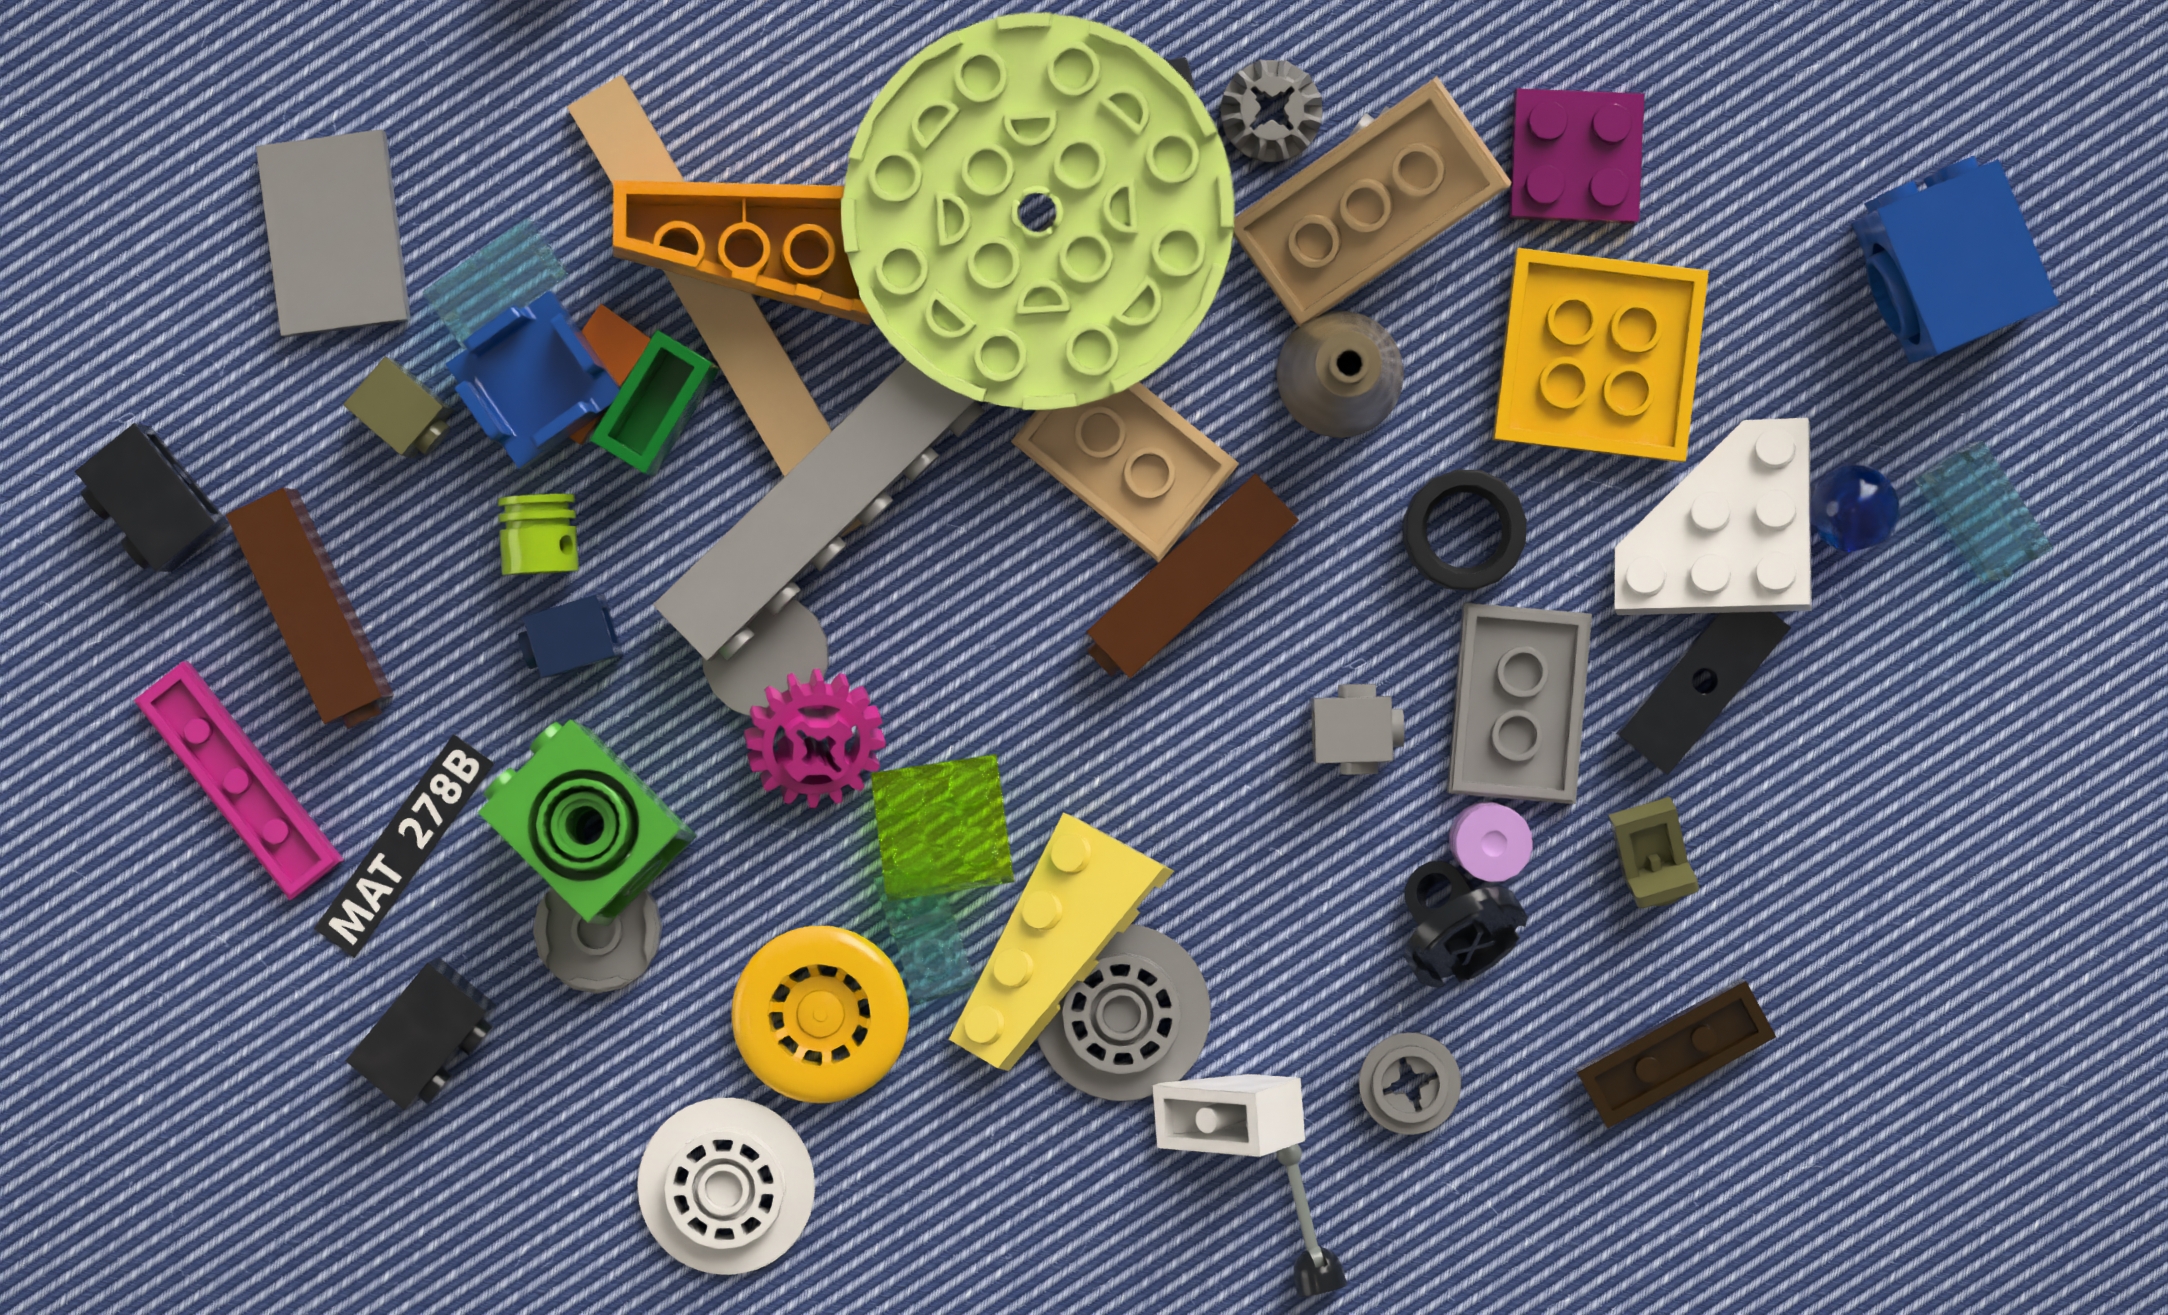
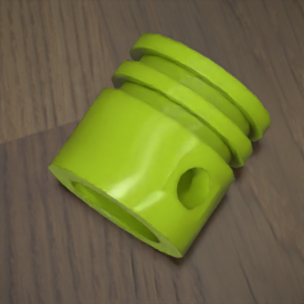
M538 494L497 498L498 506L504 507L505 513L498 514L499 522L505 523L506 529L499 530L502 575L579 571L577 526H570V519L576 518V510H569V503H575V494Z

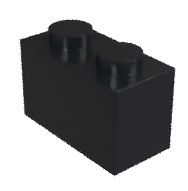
M133 423L75 470V473L86 485L80 491L86 503L102 519L113 518L126 534V537L121 540L123 548L145 570L152 566L155 571L173 572L230 525L151 426Z
M438 957L427 962L345 1061L403 1110L412 1106L419 1098L429 1105L453 1077L445 1067L455 1055L462 1050L470 1056L492 1031L494 1026L486 1018L497 1005Z

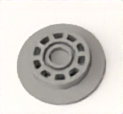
M1130 924L1124 933L1117 932L1095 958L1099 963L1087 978L1097 970H1100L1103 980L1094 987H1091L1085 980L1083 982L1077 980L1059 1002L1060 1010L1037 1037L1047 1061L1066 1082L1091 1096L1114 1101H1131L1153 1096L1152 1085L1180 1080L1196 1062L1204 1047L1211 1017L1210 999L1205 980L1188 952L1173 939L1159 931L1145 926ZM1129 964L1130 968L1127 975H1113L1110 966ZM1144 969L1156 979L1150 985H1147L1137 978L1139 970ZM1162 989H1166L1171 1004L1161 1007L1159 1006L1156 994ZM1076 992H1080L1087 997L1082 1010L1072 1007ZM1161 1018H1171L1166 1034L1157 1031ZM1083 1021L1088 1033L1079 1037L1073 1022ZM1150 1041L1158 1045L1147 1055H1143L1140 1050ZM1096 1043L1106 1050L1105 1055L1100 1057L1089 1050L1088 1047ZM1116 1053H1130L1133 1060L1114 1061Z

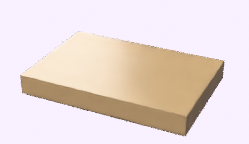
M1140 382L1103 399L1075 407L1036 410L1011 441L1013 445L1158 563L1239 465L1235 459Z

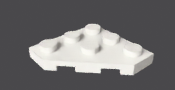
M1809 418L1743 420L1615 546V611L1617 615L1812 611Z

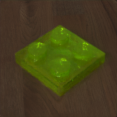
M997 754L871 773L885 893L888 901L1015 882Z

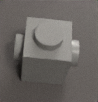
M1376 684L1338 685V697L1311 698L1313 762L1340 763L1341 775L1378 774V762L1393 761V747H1404L1403 709H1392V697L1376 696Z

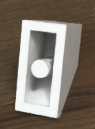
M1245 1074L1163 1082L1152 1085L1157 1148L1261 1157L1305 1141L1301 1078Z

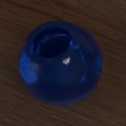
M1846 464L1828 472L1815 485L1811 496V523L1821 540L1839 551H1858L1886 541L1893 534L1900 517L1898 493L1886 475L1869 465Z

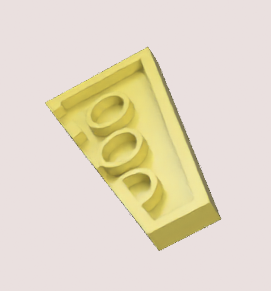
M1063 812L949 1040L994 1067L1010 1071L1058 1013L1061 999L1077 980L1083 982L1099 963L1095 959L1117 932H1125L1140 913L1137 907L1154 887L1161 888L1173 874L1174 870L1080 819Z

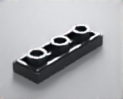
M1773 612L1716 613L1616 734L1662 773L1669 775L1788 633L1791 627ZM1703 668L1710 673L1712 683L1707 691L1699 693L1694 688L1692 679L1694 674Z

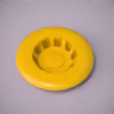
M822 925L807 926L777 936L766 943L749 960L738 979L734 991L731 1010L732 1028L742 1058L750 1070L765 1085L797 1101L818 1104L833 1103L853 1098L867 1091L890 1071L897 1061L907 1037L909 1003L907 992L898 970L878 946L867 938L843 928ZM820 965L836 967L838 969L836 975L822 974ZM807 967L810 973L809 977L799 981L792 975L793 972ZM847 974L852 976L861 988L853 990L845 982ZM780 984L790 989L784 1001L775 999V994ZM859 1000H868L870 1015L860 1012ZM772 1012L783 1013L784 1026L778 1029L774 1027ZM858 1025L868 1030L862 1043H859L853 1037ZM790 1036L798 1044L796 1052L793 1053L789 1050L781 1039ZM845 1045L850 1054L835 1060L833 1050ZM808 1050L821 1052L822 1062L805 1059L806 1052Z

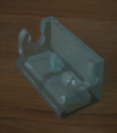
M529 215L427 287L422 293L464 350L466 347L463 341L511 306L517 305L524 308L567 278L569 274L565 270L566 266Z
M1983 440L1964 445L1914 478L1983 585L1991 581H2000L2013 575V570L2029 560L2038 559L2054 549Z

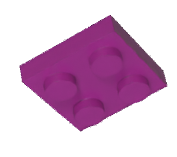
M1517 88L1514 91L1510 174V181L1512 183L1510 184L1509 219L1620 224L1638 223L1645 94Z

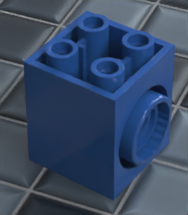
M1975 155L1924 178L1927 189L1918 191L1913 180L1878 195L1877 198L1864 203L1868 214L1851 223L1866 258V274L1875 303L1890 331L1900 340L1909 364L1939 355L2059 305L1999 159L1979 166Z

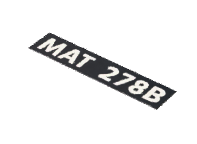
M453 734L314 929L355 958L495 763Z

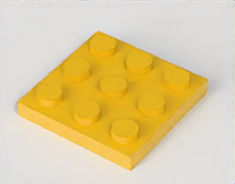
M1517 248L1514 255L1492 440L1671 462H1686L1709 270Z

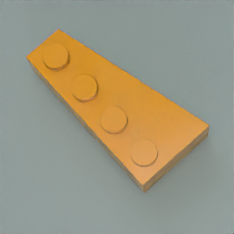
M613 180V257L870 325L872 317L858 293L860 291L854 279L848 255L844 249L841 228V198H843L844 186Z

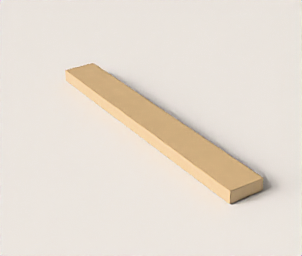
M622 74L567 106L612 185L613 180L686 182ZM663 270L785 477L832 429L751 293ZM856 520L840 538L861 527L863 524Z

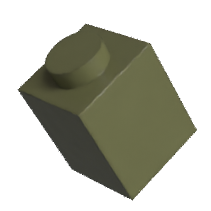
M384 357L343 404L401 456L414 458L419 451L425 456L430 454L444 440L451 429L445 421L455 411L403 365L388 357Z

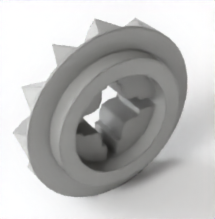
M1260 59L1236 72L1222 97L1221 121L1228 139L1240 152L1255 160L1279 162L1295 157L1311 144L1321 125L1322 97L1309 73L1302 71L1287 60ZM1254 89L1260 95L1264 94L1271 100L1279 95L1283 96L1287 91L1292 93L1288 97L1283 109L1284 116L1287 118L1286 123L1292 130L1289 131L1283 124L1279 125L1274 120H1270L1264 125L1260 124L1255 130L1251 128L1261 110L1259 103L1256 101L1257 96L1252 92Z
M1420 1032L1392 1034L1370 1049L1359 1071L1360 1097L1370 1116L1384 1128L1406 1135L1425 1133L1441 1125L1455 1109L1461 1091L1460 1071L1450 1051L1434 1038ZM1404 1057L1406 1064L1410 1065L1415 1074L1425 1072L1428 1075L1436 1072V1076L1427 1078V1082L1418 1086L1420 1096L1417 1099L1420 1107L1416 1109L1412 1100L1408 1099L1404 1091L1393 1092L1390 1090L1383 1092V1089L1391 1087V1083L1400 1079L1399 1068H1401L1399 1059Z

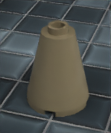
M1339 310L1325 312L1305 323L1300 328L1297 327L1284 343L1278 358L1276 379L1281 401L1295 421L1317 434L1345 438L1366 433L1387 418L1400 397L1404 369L1400 351L1385 328L1365 315ZM1338 356H1344L1352 360L1358 369V373L1354 376L1341 374L1336 365Z

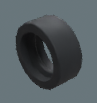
M1456 469L1432 478L1413 495L1403 519V542L1410 562L1427 580L1446 589L1477 590L1500 581L1516 566L1526 545L1527 519L1519 498L1503 480L1482 470ZM1458 492L1474 493L1487 499L1497 510L1502 523L1501 541L1496 552L1486 562L1472 568L1454 567L1441 561L1432 551L1427 538V521L1433 508L1444 497Z

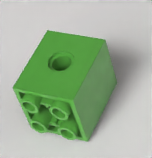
M572 719L563 727L558 722H554L533 741L529 749L535 755L517 773L512 768H509L488 786L483 794L488 802L478 813L588 923L609 926L698 835L591 729ZM600 813L604 820L603 833L597 841L588 844L584 837L585 825L593 815Z

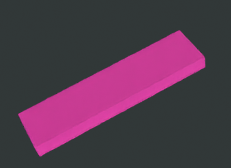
M189 661L180 663L133 700L289 900L297 898L344 861Z

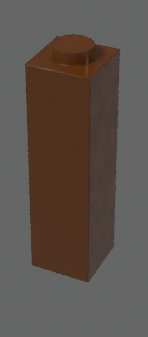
M1255 473L1086 631L1095 641L1086 651L1111 677L1122 669L1131 678L1291 529L1299 519Z
M283 487L226 514L323 723H338L343 720L346 728L351 729L381 715L382 711L378 703L393 697V691L298 490Z

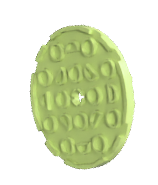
M1020 13L998 16L994 19L976 23L959 31L956 30L919 52L887 82L861 122L850 149L843 198H841V228L845 253L848 255L852 273L860 291L858 292L860 298L884 336L911 364L950 390L974 400L1000 406L1022 408L1023 410H1052L1075 407L1123 391L1154 372L1187 342L1204 319L1224 278L1234 233L1235 199L1227 155L1217 128L1202 101L1187 81L1168 62L1139 41L1104 24L1078 17L1051 13ZM1035 193H1042L1050 197L1056 207V218L1053 225L1042 232H1034L1026 228L1019 214L1020 206L1024 199Z

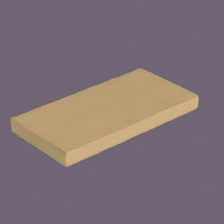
M1436 76L1235 217L1233 236L1300 328L1507 189L1512 182Z

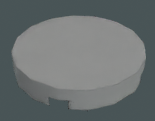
M795 599L774 617L765 609L748 626L755 636L729 661H726L721 654L712 661H707L702 656L703 672L713 693L733 711L750 716L749 710L751 706H762L765 708L769 706L764 691L768 686L783 693L789 689L787 685L788 674L794 673L800 683L805 684L810 682L813 669H820L824 679L829 666L828 638L817 616Z
M551 886L537 907L533 934L538 956L554 976L561 979V982L572 989L598 994L621 989L646 972L658 953L663 927L657 902L647 888L609 926L588 923Z

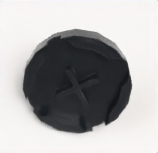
M1429 861L1419 866L1410 875L1405 886L1404 899L1408 910L1418 924V928L1407 942L1404 958L1420 984L1436 988L1443 987L1445 984L1441 978L1453 975L1456 976L1459 982L1470 980L1495 966L1513 950L1520 938L1515 930L1518 926L1526 927L1528 917L1511 890L1502 887L1475 890L1469 879L1452 864L1444 861ZM1439 881H1450L1452 889L1449 900L1437 909H1428L1426 895L1429 889Z

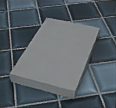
M381 129L256 146L281 336L292 337L411 321L386 132Z
M1463 603L1447 793L1576 804L1592 621L1591 613Z

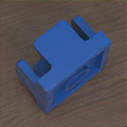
M550 290L524 308L513 305L467 337L463 341L467 349L446 363V366L459 383L455 387L456 392L484 432L492 441L499 442L518 469L522 470L606 412L621 389L558 297Z

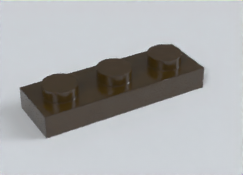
M1740 979L1574 1069L1603 1124L1610 1128L1776 1038V1035L1748 983L1744 979Z

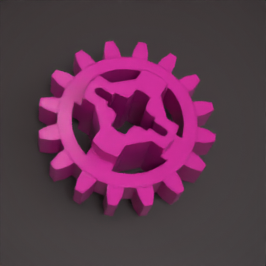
M813 669L810 682L801 684L795 674L790 673L787 675L788 690L781 693L777 689L768 686L764 691L769 706L767 708L751 706L749 710L752 723L757 726L744 730L747 748L752 749L747 754L752 772H761V782L767 792L781 784V794L784 802L787 804H791L799 793L806 794L810 808L817 807L820 794L829 793L831 799L836 804L841 803V788L849 784L852 788L861 791L865 788L860 775L861 770L878 771L880 767L877 756L872 751L885 748L886 744L882 730L877 728L883 723L877 706H868L870 699L863 686L857 687L849 693L850 686L845 674L839 673L831 684H826L820 669ZM781 725L785 730V735L777 741L779 749L774 752V737L778 727ZM856 725L855 740L851 750L848 752L845 749V742L853 736L851 728ZM801 730L808 736L807 738L803 739ZM826 738L829 747H827L821 740Z

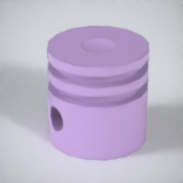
M1492 801L1477 802L1464 808L1454 819L1449 832L1450 850L1456 862L1474 877L1488 882L1505 881L1518 875L1527 865L1533 850L1532 833L1526 820L1515 810Z

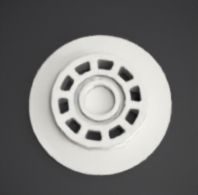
M708 1099L678 1111L653 1135L643 1154L639 1168V1204L643 1218L653 1237L667 1253L681 1263L711 1274L734 1275L746 1273L764 1267L778 1259L801 1235L810 1217L814 1202L815 1179L813 1166L800 1136L787 1121L774 1111L744 1099ZM716 1140H732V1148L730 1150H718ZM744 1144L755 1150L759 1156L751 1160L748 1156L742 1153ZM699 1145H703L706 1155L696 1161L690 1152ZM764 1165H768L773 1180L764 1182L759 1169ZM681 1166L689 1172L686 1183L677 1179ZM763 1194H772L774 1196L771 1208L760 1206ZM678 1195L686 1197L689 1209H683ZM750 1217L760 1221L752 1229H748L743 1224ZM698 1218L705 1223L707 1230L701 1228L692 1219ZM718 1228H731L734 1234L721 1235L718 1233Z

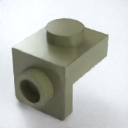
M1670 797L1609 814L1623 879L1639 908L1670 905L1683 896L1699 891L1697 877L1688 862L1677 809Z

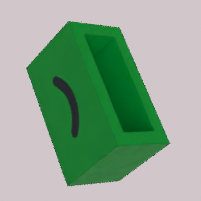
M657 329L590 440L641 472L655 477L721 368Z

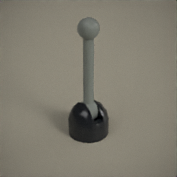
M1298 1144L1278 1150L1276 1153L1277 1159L1287 1169L1306 1247L1294 1264L1293 1279L1298 1297H1307L1347 1286V1281L1338 1256L1329 1249L1319 1247L1298 1165L1302 1157L1301 1148Z

